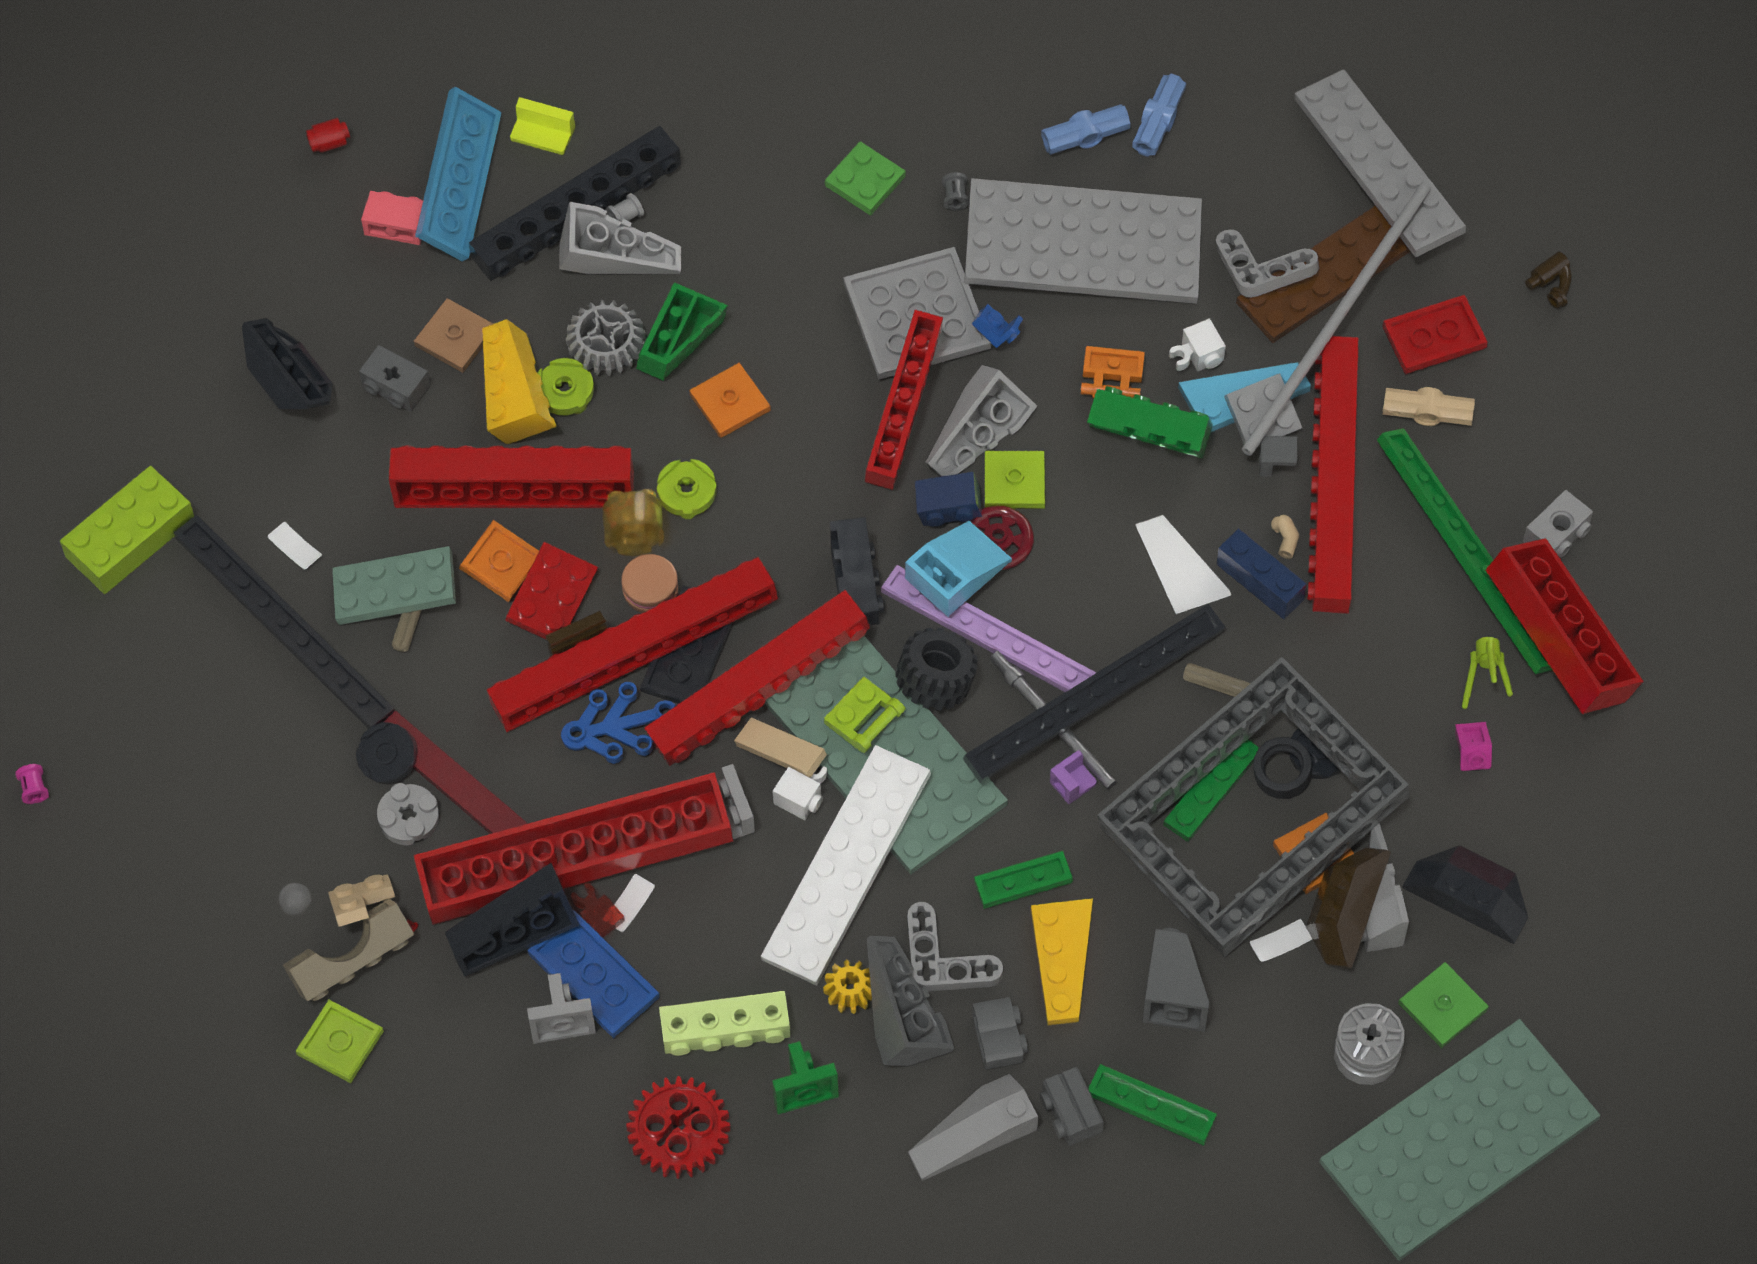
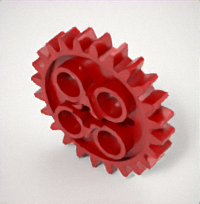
M677 1076L675 1084L671 1085L666 1077L664 1078V1087L660 1088L653 1082L652 1093L646 1090L641 1091L644 1101L634 1099L633 1104L637 1111L628 1112V1117L633 1122L626 1123L627 1131L632 1133L628 1136L629 1144H635L632 1148L633 1154H642L640 1157L642 1165L651 1161L650 1168L653 1173L659 1167H662L663 1177H667L670 1170H675L676 1178L679 1179L682 1170H686L688 1175L693 1177L694 1167H698L700 1171L705 1172V1161L713 1165L716 1164L713 1153L724 1154L723 1146L720 1143L726 1144L729 1142V1137L724 1132L730 1131V1123L726 1122L729 1119L728 1110H722L724 1100H715L717 1096L715 1089L705 1093V1082H702L698 1087H694V1078L691 1077L687 1084H682L681 1077ZM680 1101L687 1104L682 1110L671 1108L675 1102ZM695 1108L700 1109L699 1111H696L693 1114H691ZM702 1122L709 1125L705 1131L700 1132L693 1129L697 1123ZM653 1123H661L662 1125H664V1127L657 1132H653L648 1129V1127ZM663 1141H665V1143L662 1146L657 1145L658 1143H662ZM675 1144L686 1146V1149L681 1153H674L670 1150Z

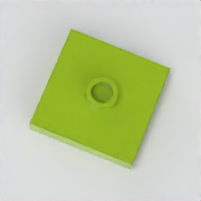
M985 451V507L1000 505L1011 508L1045 509L1044 451Z
M328 1000L296 1049V1054L351 1083L384 1030L383 1027Z

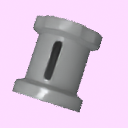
M632 193L628 194L624 201L614 207L610 205L606 208L607 215L619 221L623 219L629 221L636 216L642 217L644 215L640 201Z

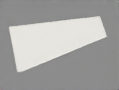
M1163 515L1135 524L1175 614L1231 596L1230 590Z

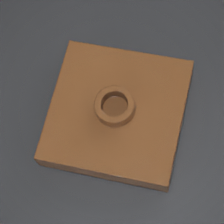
M447 298L416 337L414 345L463 373L483 348L482 328L493 323Z

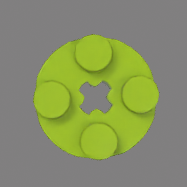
M560 358L551 361L550 365L545 367L543 371L542 368L538 371L543 383L541 385L543 394L547 397L550 408H548L550 413L571 415L574 413L580 414L586 410L587 404L593 397L594 384L591 373L583 368L582 363L570 358ZM562 382H568V386L571 388L567 391H560L556 387L562 386Z
M690 459V462L673 461L666 465L658 476L657 495L661 505L670 513L680 515L684 519H692L697 514L707 510L712 505L717 494L714 473L705 463L699 460ZM690 483L693 484L692 491L682 492L681 484L686 486Z

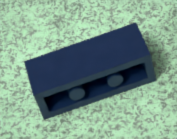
M1239 528L1218 548L1216 565L1283 620L1304 601L1307 584Z

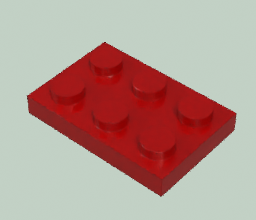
M1465 294L1384 320L1382 325L1405 374L1485 349L1488 344Z
M543 542L505 621L546 639V635L572 623L598 567Z

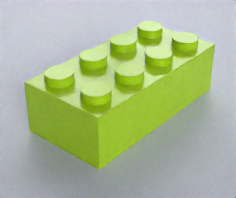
M150 465L64 536L60 543L65 557L105 595L174 537V532L193 518L194 514L191 503Z

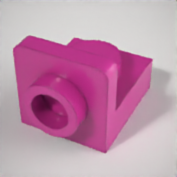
M1486 722L1455 724V736L1460 751L1461 770L1490 769L1492 743Z

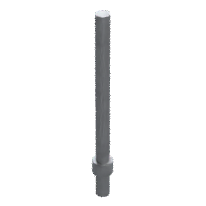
M999 651L992 654L990 660L1004 674L1003 679L1011 687H1016L1035 710L1046 705L1045 701L1024 679L1025 675L1017 666H1012ZM1070 729L1059 734L1061 739L1074 753L1078 750L1082 752L1083 763L1107 790L1116 784L1117 781Z

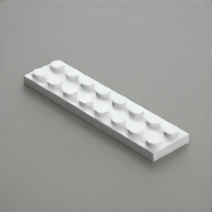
M874 746L761 955L762 961L818 986L931 775L930 769L879 746Z

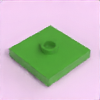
M1446 962L1399 999L1398 1003L1441 1049L1483 1015L1489 1007Z

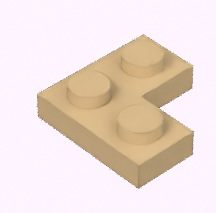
M388 874L383 876L372 875L363 882L353 885L348 883L342 884L333 891L328 892L338 927L369 918L366 905L395 897Z

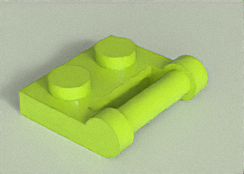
M863 676L824 717V724L860 752L866 753L872 746L871 742L895 716L900 717L906 709L898 699L890 697ZM880 706L884 707L885 710L863 734H858V729Z

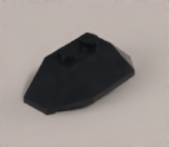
M267 318L243 323L242 332L247 368L279 409H310L329 405L333 383L300 341L286 331L273 326V322Z
M1461 845L1416 861L1402 886L1403 889L1512 944H1515L1528 920L1527 910L1516 873Z

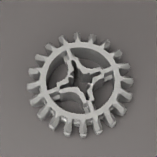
M601 300L600 306L596 307L590 302L589 310L580 307L578 311L579 316L572 315L571 324L567 327L566 345L568 346L569 355L574 357V360L582 363L583 368L587 371L594 368V373L597 376L601 370H606V374L610 376L613 369H616L621 374L623 365L631 368L633 360H638L645 339L643 323L640 318H637L636 312L634 310L628 311L625 303L618 308L615 300L610 305H606ZM624 343L621 347L616 349L618 345Z

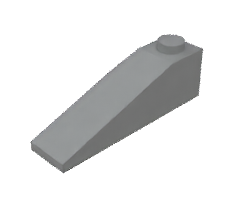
M574 202L569 203L560 240L559 269L585 274H680L681 246L652 232L644 233L632 227V223L625 219L619 221L606 215L607 211L600 207Z
M982 365L964 388L925 463L941 477L959 474L974 463L976 458L988 449L992 450L1001 439L1008 434L1012 435L1017 432L1037 405L1000 370Z
M1378 824L1370 831L1368 848L1388 850L1380 824ZM1393 863L1386 866L1361 942L1364 941L1366 952L1400 947L1404 944L1409 919L1400 885H1395Z
M1008 1074L977 1089L909 1150L908 1155L921 1181L1036 1131L1038 1115L1023 1087Z

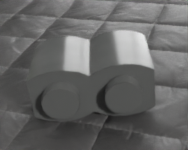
M1010 997L974 1003L972 1005V1016L985 1070L1022 1063L1023 1053H1028L1025 1035H1019L1016 1024L1021 1023L1018 1005L1012 1006Z

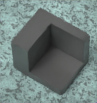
M1264 436L1259 448L1260 476L1272 477L1273 465H1297V437Z

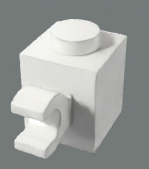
M1209 318L1183 329L1182 345L1172 347L1169 350L1170 359L1176 356L1183 358L1176 362L1177 371L1186 369L1190 364V360L1197 371L1205 368L1212 369L1224 361L1226 346Z
M823 766L819 773L813 774L809 778L788 767L773 790V803L806 820L811 812L815 813L822 803L823 797L821 796L820 783L826 779L827 768Z

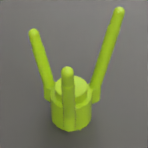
M1483 637L1478 639L1475 643L1476 651L1470 653L1471 663L1463 696V709L1468 707L1477 663H1480L1482 668L1489 669L1492 683L1497 682L1496 666L1498 665L1506 693L1509 697L1513 695L1504 662V653L1500 652V641L1497 638Z

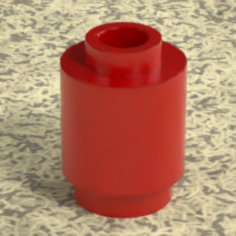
M338 117L312 125V129L306 130V136L312 152L319 151L323 153L347 145L346 139L350 138L346 122L340 123Z

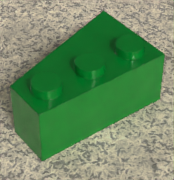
M674 282L640 351L636 369L664 380L724 322L728 305Z

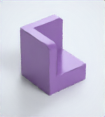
M1080 750L1050 770L1051 785L1068 804H1071L1097 784V780L1083 765V754Z

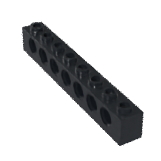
M659 125L470 241L471 258L490 281L497 277L505 276L518 264L531 260L536 253L546 247L554 246L561 239L570 202L597 206L606 210L608 206H614L624 201L628 194H634L640 189L648 188L656 179L674 172L681 165L679 147ZM553 218L558 219V220H555V221H549L550 219H553ZM533 233L531 236H526L525 234ZM503 248H510L509 250L505 251L501 250Z

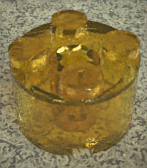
M644 489L640 492L631 491L624 493L614 491L608 495V500L602 508L604 541L610 550L612 546L618 550V554L639 556L651 552V547L657 543L659 546L663 543L665 535L662 504L656 498L653 490Z

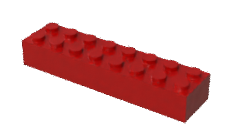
M405 445L399 448H391L389 483L395 508H633L634 470L631 448H624L622 446H611L609 448H594L592 446H581L579 448H564L562 446H551L549 448H534L532 446H521L519 448H504L502 446L474 448L467 445L459 448H445L438 445L429 448H415Z

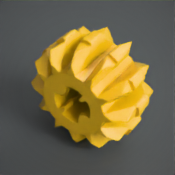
M846 959L843 968L834 963L832 966L833 973L825 975V982L827 984L823 987L824 994L829 995L828 1003L830 1006L838 1004V1011L840 1013L846 1007H850L851 1013L855 1014L856 1006L858 1005L866 1010L868 1007L867 1000H872L869 968L862 970V962L860 960L854 966H850L849 960ZM847 984H853L854 989H847Z

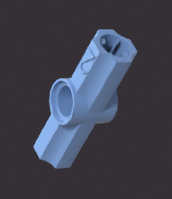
M1174 74L1163 75L1153 99L1149 98L1141 119L1142 123L1132 144V148L1136 149L1143 156L1155 155L1165 132H1169L1173 126L1177 114V106L1186 89V82L1180 76Z
M1120 104L1092 113L1090 110L1077 112L1068 122L1041 130V136L1047 153L1051 155L1078 145L1084 149L1094 147L1101 142L1103 137L1130 129L1131 123L1125 106Z

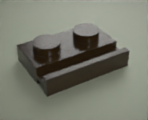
M601 611L546 635L550 657L574 647L583 640H589L606 630V620Z

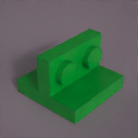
M800 1041L788 1044L789 1068L792 1075L772 1080L774 1105L777 1114L838 1098V1074L835 1064L831 1063L814 1068L809 1050L803 1051Z

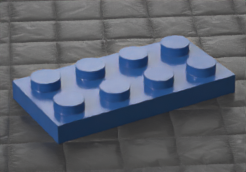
M573 910L579 926L528 949V955L548 975L560 973L562 984H569L570 995L574 1000L590 998L594 1020L614 1039L660 998L659 992Z

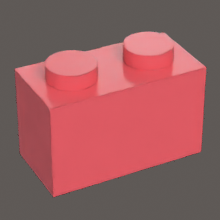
M370 191L361 219L364 235L420 245L422 240L415 237L423 200L417 197L396 196L386 191Z

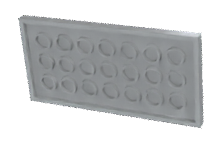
M971 178L964 283L1197 304L1202 199Z

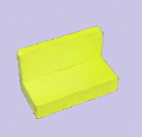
M519 97L515 106L517 121L510 135L511 141L563 155L575 130L574 113Z

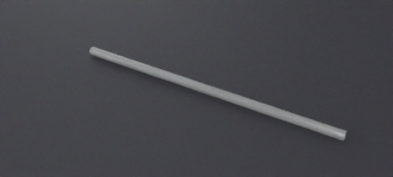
M1420 183L1243 446L1242 451L1245 454L1251 456L1429 193L1431 187L1427 183Z

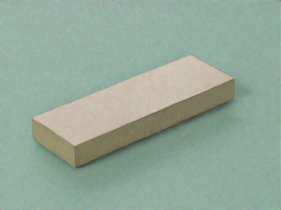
M752 717L734 740L737 747L785 768L790 767L811 778L827 755L824 748Z

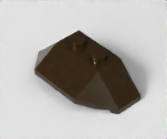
M1365 847L1325 870L1306 929L1327 965L1352 969L1391 854L1389 850Z

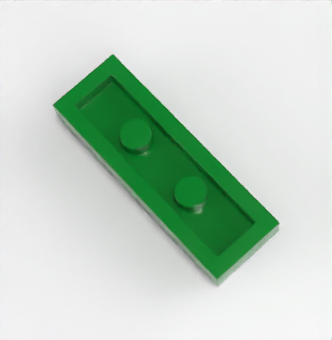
M1063 851L974 877V883L984 909L1067 885L1073 881Z

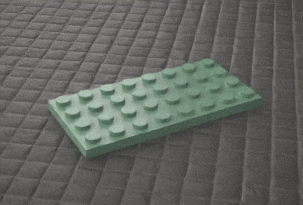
M863 636L861 639L851 641L843 646L841 651L833 658H826L817 664L810 674L798 677L791 682L790 687L784 692L775 693L765 702V706L789 734L825 749L827 755L819 765V769L821 770L823 766L827 768L826 777L845 799L875 745L930 769L931 775L890 850L911 875L1006 807L1008 799L990 779L980 784L963 760L964 755L967 754L966 751L929 709L923 708L921 703L915 704L911 702L912 698L910 696H904L902 693L903 688H899L896 683L898 679L895 677L896 671L868 639ZM863 676L890 697L898 699L906 709L900 717L895 716L871 742L872 746L866 753L860 752L824 724V717ZM880 706L858 729L857 733L863 734L885 708Z
M1518 1019L1322 1156L1319 1163L1396 1259L1400 1261L1598 1121L1600 1114L1521 1019Z

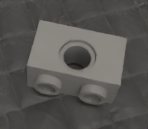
M1565 490L1526 527L1523 542L1527 543L1546 538L1557 555L1562 558L1569 552L1572 542L1577 537L1582 539L1590 531L1593 511ZM1555 526H1561L1566 530L1560 531Z

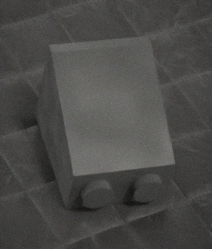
M1174 928L1156 929L1142 1023L1205 1032L1209 1000L1188 935Z

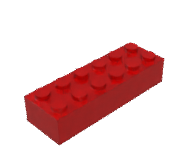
M1546 538L1505 547L1487 567L1486 572L1581 713L1584 714L1625 703L1643 683V680Z

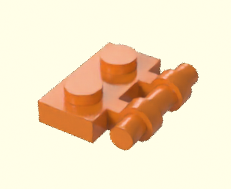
M1086 346L1083 377L1094 378V384L1082 383L1081 394L1092 395V398H1094L1097 389L1105 390V387L1109 386L1122 390V395L1133 398L1134 394L1140 395L1141 389L1130 388L1129 384L1130 382L1142 383L1145 352ZM1103 379L1121 381L1120 386L1103 385Z

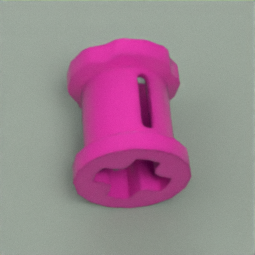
M39 764L22 766L15 773L17 780L21 781L23 790L22 801L25 804L40 803L49 797L48 789L44 787L42 780L43 767Z

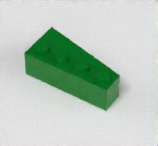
M1106 386L1105 390H1096L1087 424L1090 427L1203 459L1213 427L1208 415L1192 410L1191 412L1179 410L1180 407L1165 402L1162 405L1151 403L1150 398L1134 394L1133 398L1122 395V390Z

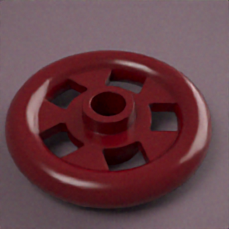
M988 506L982 509V517L970 520L978 529L985 530L984 534L1004 552L1011 544L1018 548L1010 556L1012 561L1002 570L1019 565L1030 554L1034 543L1033 529L1028 519L1019 511L1007 506ZM1001 517L1002 524L995 523L990 525L989 519ZM1016 524L1021 534L1013 536L1009 527ZM996 533H1000L1003 535V537L1001 539H996L993 537V535Z

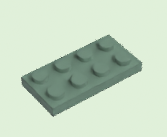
M450 546L334 567L335 619L338 625L456 604L453 555Z

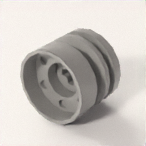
M1371 1003L1355 1006L1344 1014L1338 1026L1334 1044V1060L1338 1070L1347 1079L1358 1084L1374 1085L1388 1079L1395 1072L1399 1064L1404 1045V1028L1400 1018L1391 1009L1380 1004ZM1368 1035L1374 1037L1373 1041L1367 1040Z

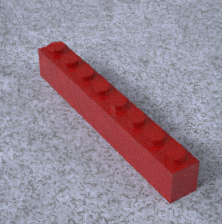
M846 590L842 591L644 728L647 735L651 738L653 745L669 766L675 762L684 761L691 751L700 745L710 743L716 734L724 728L733 727L740 721L743 715L751 710L754 711L762 707L769 697L775 693H782L787 690L791 682L798 677L810 674L817 664L826 658L830 659L836 656L843 646L851 641L861 639L866 634V631L870 629L865 614Z

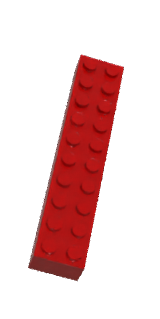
M713 772L413 856L428 913L434 925L475 913L550 863H552L564 889L733 842V836L716 774Z

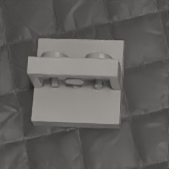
M560 973L548 975L552 1004L527 1008L533 1044L595 1034L590 998L571 1001L569 984H562Z

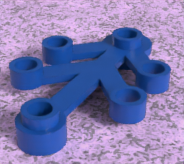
M624 682L619 687V697L603 722L592 724L599 710H603L608 704L606 692L596 689L590 693V703L578 721H571L563 727L561 732L562 742L567 748L575 751L586 747L604 756L609 763L615 764L623 758L621 745L615 742L605 744L595 738L607 735L635 749L638 755L646 756L653 750L651 738L647 735L636 736L625 729L652 723L664 715L660 713V710L665 708L671 710L676 705L671 701L664 700L658 702L654 709L621 717L629 703L637 698L636 685L632 682ZM630 689L633 693L631 695H624L623 691ZM596 697H602L604 699L601 703H595L593 701ZM576 731L582 733L579 737L571 736ZM641 742H646L649 744V746L644 749L638 747V745ZM611 750L619 752L616 756H610L608 753Z

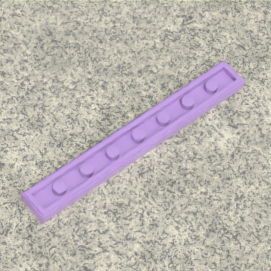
M896 565L881 587V593L992 653L999 651L1008 662L1064 692L1096 673L967 602H964L947 617L905 579V569Z

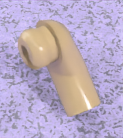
M1287 515L1274 517L1271 527L1276 533H1281L1283 537L1278 554L1283 558L1291 559L1299 540V532L1292 519Z

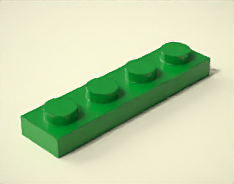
M1247 739L1189 789L1166 817L1163 826L1189 842L1254 763V757L1260 747Z
M1102 1064L1099 1065L1088 1088L1092 1098L1203 1146L1217 1118V1114Z

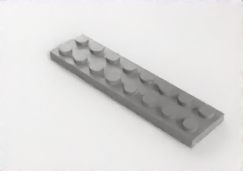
M1344 69L1295 92V101L1391 226L1421 182H1425L1431 187V190L1399 236L1415 257L1466 233V225Z

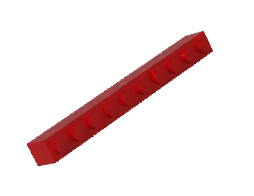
M1332 336L1315 361V364H1320V372H1315L1314 390H1319V398H1314L1313 416H1319L1318 424H1313L1312 441L1318 442V449L1312 450L1311 467L1317 468V476L1311 477V494H1316V502H1311L1310 520H1315V529L1310 528L1309 546L1314 547V555H1309L1308 573H1313V582H1308L1307 600H1313V612L1349 614L1352 583L1358 337Z
M759 557L751 561H745L724 574L714 576L710 581L700 586L689 588L683 594L669 601H663L642 614H636L618 626L607 628L601 634L589 640H583L562 653L552 655L548 660L536 666L525 668L521 673L507 680L495 683L492 687L486 689L491 705L506 732L511 731L778 600L775 583Z

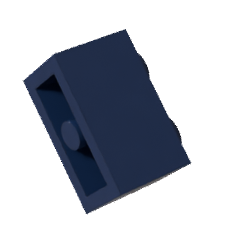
M974 472L915 481L917 513L923 526L935 527L946 522H967L973 518L982 517L980 485Z

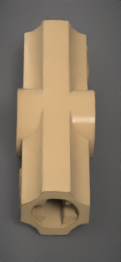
M1424 387L1417 392L1386 388L1383 415L1414 418L1416 423L1424 426H1434L1440 422L1471 426L1475 399L1443 395L1439 389Z

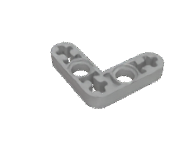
M1224 230L1216 238L1218 254L1237 289L1245 297H1256L1315 275L1319 270L1317 253L1311 249H1300L1257 264L1238 231ZM1228 243L1234 245L1235 250L1231 251V248ZM1237 260H1245L1248 262L1246 265L1241 267H1236L1233 265V263ZM1280 269L1285 271V274L1282 276L1271 275L1274 270ZM1248 275L1253 284L1246 282V277Z
M926 902L914 903L909 908L907 923L911 965L914 968L912 975L920 988L925 987L927 991L992 987L1000 983L1003 976V965L1000 959L993 955L939 958L934 908ZM920 912H923L924 916L927 917L925 918V931H919L917 916ZM920 940H928L933 945V948L928 953H920L915 949V945ZM922 962H928L929 974L931 975L929 981H924L923 976H921L923 974ZM959 966L964 968L967 974L961 980H954L949 976L950 969ZM971 966H975L976 978H971ZM985 966H991L992 970H994L993 976H987L986 972H984Z

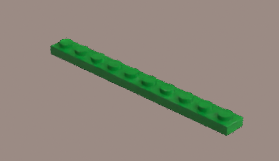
M1405 429L1382 433L1377 442L1533 672L1539 674L1552 670L1486 572L1487 567L1493 561L1492 557Z

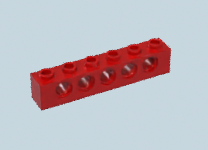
M914 310L866 468V483L891 490L894 489L941 333L943 317Z

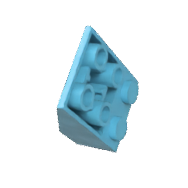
M967 521L926 543L905 562V579L948 617L1010 563L1012 558L974 524Z

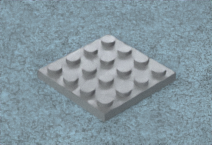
M955 247L843 277L846 292L879 380L895 375L914 310L943 317L942 329L931 365L991 349V342L972 325L979 310L969 284L964 283L965 273Z

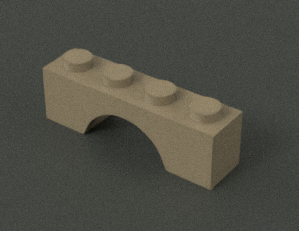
M387 899L368 911L369 918L363 919V931L359 942L345 955L333 958L323 957L311 949H307L283 964L282 966L299 995L306 1001L311 999L312 1001L319 1000L329 993L328 988L336 983L344 984L350 981L356 975L354 972L364 966L366 968L371 967L382 960L381 955L391 949L392 951L399 950L407 945L409 942L408 938L413 936L414 933L397 903Z

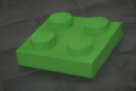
M860 141L825 179V186L871 216L906 177V170Z

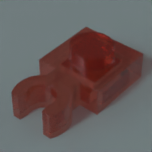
M586 882L584 888L589 895L585 898H580L573 892L571 894L572 901L575 906L584 909L580 912L581 917L603 938L625 921L624 915L605 894L597 899L594 887Z

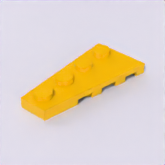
M1093 898L1031 905L1047 1025L1079 1022Z

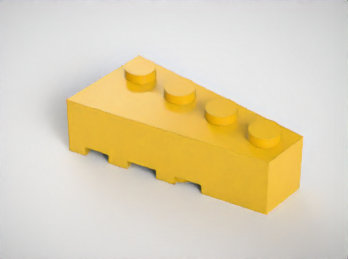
M508 319L482 328L487 431L508 445L555 428V420L550 416L548 410L550 408L548 399L544 396L541 388L543 384L541 377L536 372L534 366L536 361L527 333Z

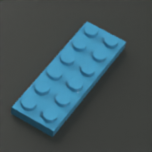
M454 87L448 92L415 237L460 261H464L470 255L469 242L474 237L502 112Z

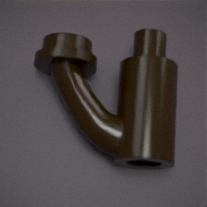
M1556 252L1531 271V277L1525 280L1528 289L1533 290L1537 286H1546L1559 276V287H1553L1547 295L1549 303L1556 309L1568 304L1566 296L1572 280L1568 258L1562 252Z

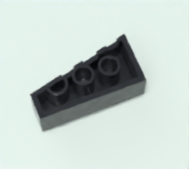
M550 863L447 930L445 935L464 977L571 930L579 926V923L553 865Z

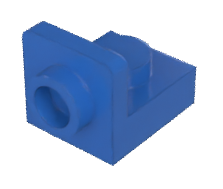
M987 304L979 311L972 325L997 348L1004 341L1008 344L1011 343L1021 331L1018 327L1023 318L1018 315L1008 324L998 311Z

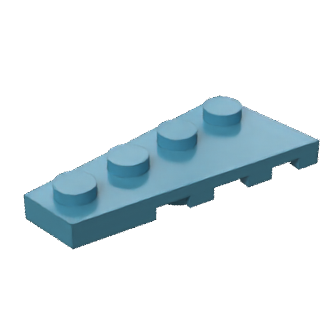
M1298 362L1179 382L1178 389L1190 410L1208 415L1213 424L1211 430L1213 432L1235 423L1224 398L1226 394L1279 373L1284 384H1286L1298 366ZM1306 376L1290 399L1310 392L1311 385Z

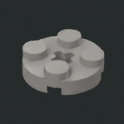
M404 783L393 785L391 790L381 798L377 808L378 823L386 838L396 844L413 845L414 841L426 840L435 832L439 824L440 816L435 796L419 785H405ZM413 809V813L416 816L403 820L402 811Z

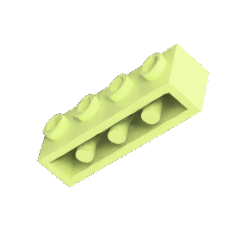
M785 991L659 1007L665 1054L671 1053L672 1055L680 1056L688 1054L691 1050L703 1049L710 1052L719 1050L722 1046L748 1047L753 1042L779 1043L785 1038H790Z

